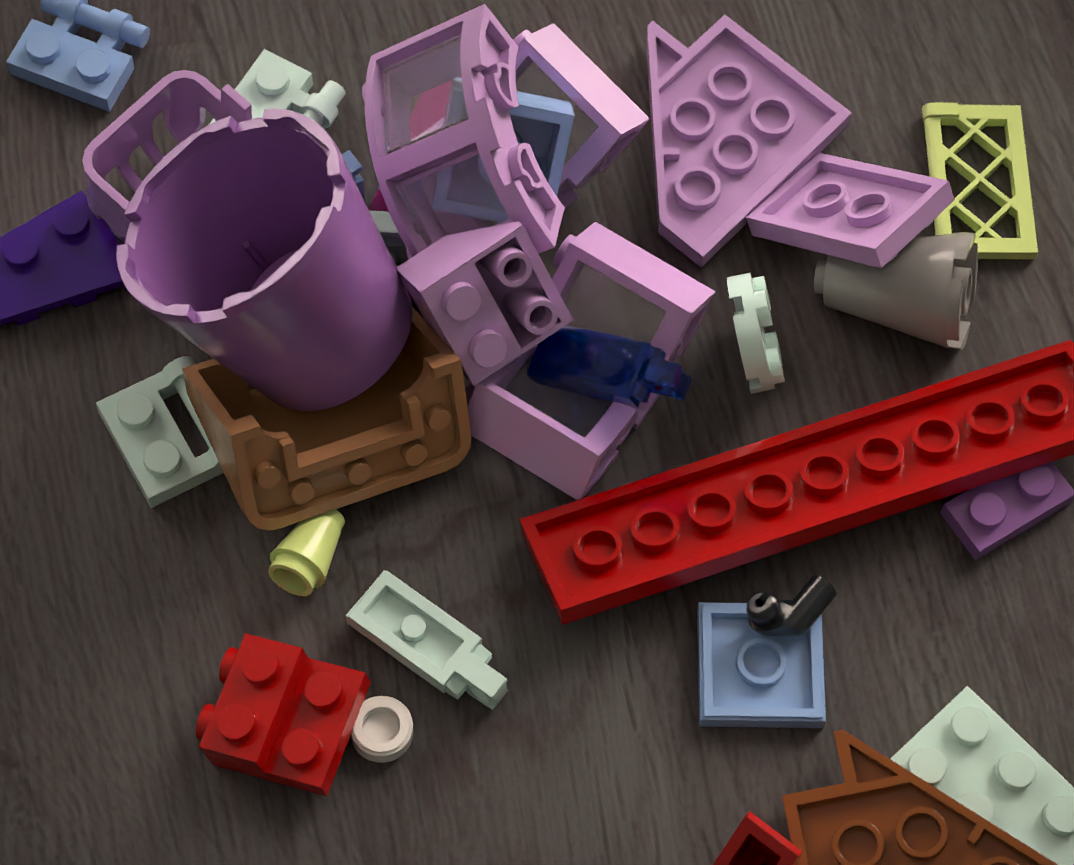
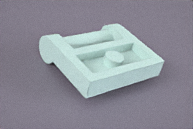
M189 356L177 358L167 364L162 372L96 402L100 417L150 508L224 473L187 395L182 368L195 365L194 360ZM176 393H179L209 447L206 453L196 458L163 401Z

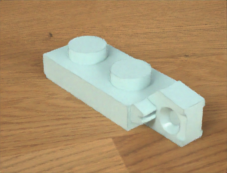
M387 570L380 574L346 614L347 624L442 693L447 692L458 700L466 691L470 696L493 710L508 692L506 686L507 678L487 665L492 659V653L482 645V638Z

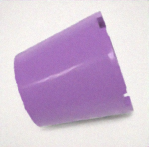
M264 109L263 117L254 118L239 123L232 116L220 119L195 132L166 154L145 177L133 195L124 214L130 221L125 244L117 245L116 252L118 270L126 289L146 310L279 406L296 411H318L345 403L376 383L388 371L401 353L412 323L413 312L410 294L396 270L397 266L340 150L325 129L310 117L290 110Z

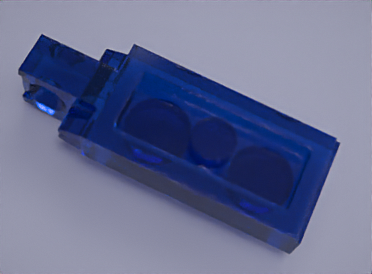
M569 325L564 326L538 343L526 374L535 383L634 407H639L640 402L647 403L651 393L684 400L692 380L691 376L686 375L681 370L682 366L680 364L664 360L666 353L663 352V349L654 347L650 343Z

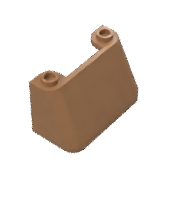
M413 307L412 323L406 343L388 371L360 395L328 409L296 411L281 407L255 388L249 390L248 383L215 359L182 368L186 391L241 511L256 528L274 530L446 472L458 466L467 456L471 447L472 436L461 359Z

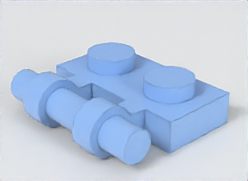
M41 0V11L55 15L57 18L52 26L31 19L6 61L9 74L110 112L135 69L132 56L120 51L125 42L140 48L145 47L150 36V28L134 22L131 14L118 9L107 12L88 5V0ZM80 26L102 33L98 42L96 43L77 36L76 33Z

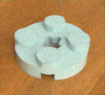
M751 273L727 277L729 299L733 298L736 309L733 316L746 379L749 380L750 392L753 394L775 389V384L785 382L777 333L776 331L765 333L764 327L773 325L765 277L752 278Z

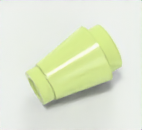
M335 509L300 521L270 553V561L272 563L268 569L270 578L285 591L298 596H308L314 588L323 586L341 534V529L345 524L343 515Z

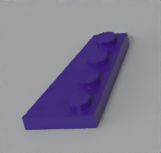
M82 190L0 237V325L16 321L19 326L40 319L39 313L69 303H73L74 307L96 301L97 294L124 286L125 291H127L117 265V245L121 244L102 218L97 219L90 210L87 196Z

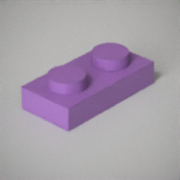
M1053 462L969 489L945 503L940 514L976 561L1072 503L1074 490Z

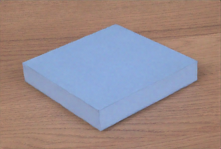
M699 602L697 607L699 727L824 728L826 711L822 614L803 635L763 636L750 627L749 617L746 612L747 603Z

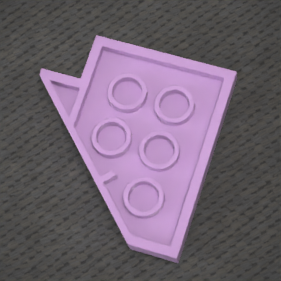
M723 15L689 48L654 21L647 25L646 31L658 233L701 268L748 223L746 216L817 153L823 151L849 125L852 112L726 15Z

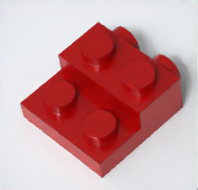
M245 633L239 649L230 647L222 658L219 679L224 686L216 705L206 704L198 716L196 737L201 741L199 748L212 765L327 796L369 689L370 679L365 672L308 658L301 647Z

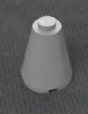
M958 232L913 238L897 253L893 260L882 268L828 255L827 259H818L814 291L817 294H823L824 305L948 349L963 350L971 322L960 321V316L967 315L969 304H974L978 269V244L974 243L976 234Z

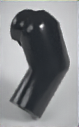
M814 575L793 600H778L776 596L770 595L769 597L767 592L758 593L747 603L748 622L751 628L763 636L803 635L836 597V590L828 581Z

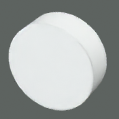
M376 696L365 700L351 733L355 749L361 756L373 762H390L401 757L408 750L413 739V721L407 707L399 700L388 696Z

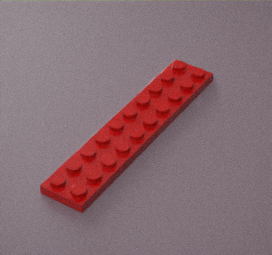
M1072 340L1049 346L519 519L521 535L562 625L1074 455V343Z

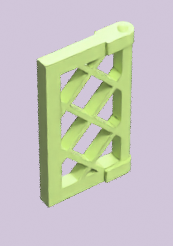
M940 102L925 104L922 107V115L925 127L929 177L946 180L945 165L949 164L971 182L934 219L935 235L952 233L950 214L954 213L976 231L974 243L978 244V259L1035 260L1038 248L1021 105H958V103ZM941 126H956L965 135L948 149L942 142ZM986 126H1004L1006 149L1001 148L981 130ZM971 140L975 141L996 158L980 174L956 155ZM1002 164L1009 169L1011 199L986 180ZM977 188L1001 207L986 223L982 222L961 204ZM1009 213L1015 218L1017 238H1002L992 228Z

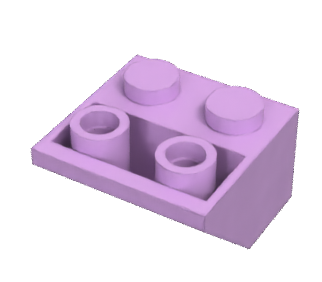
M519 221L445 235L396 267L401 280L424 320L461 359L463 376L473 386L573 321L527 231Z

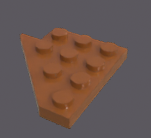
M843 729L833 732L844 783L782 795L791 843L803 851L797 865H1058Z

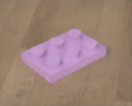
M817 153L746 216V220L752 236L882 268L893 260L897 253L924 228L928 227L955 199L950 183L947 180Z

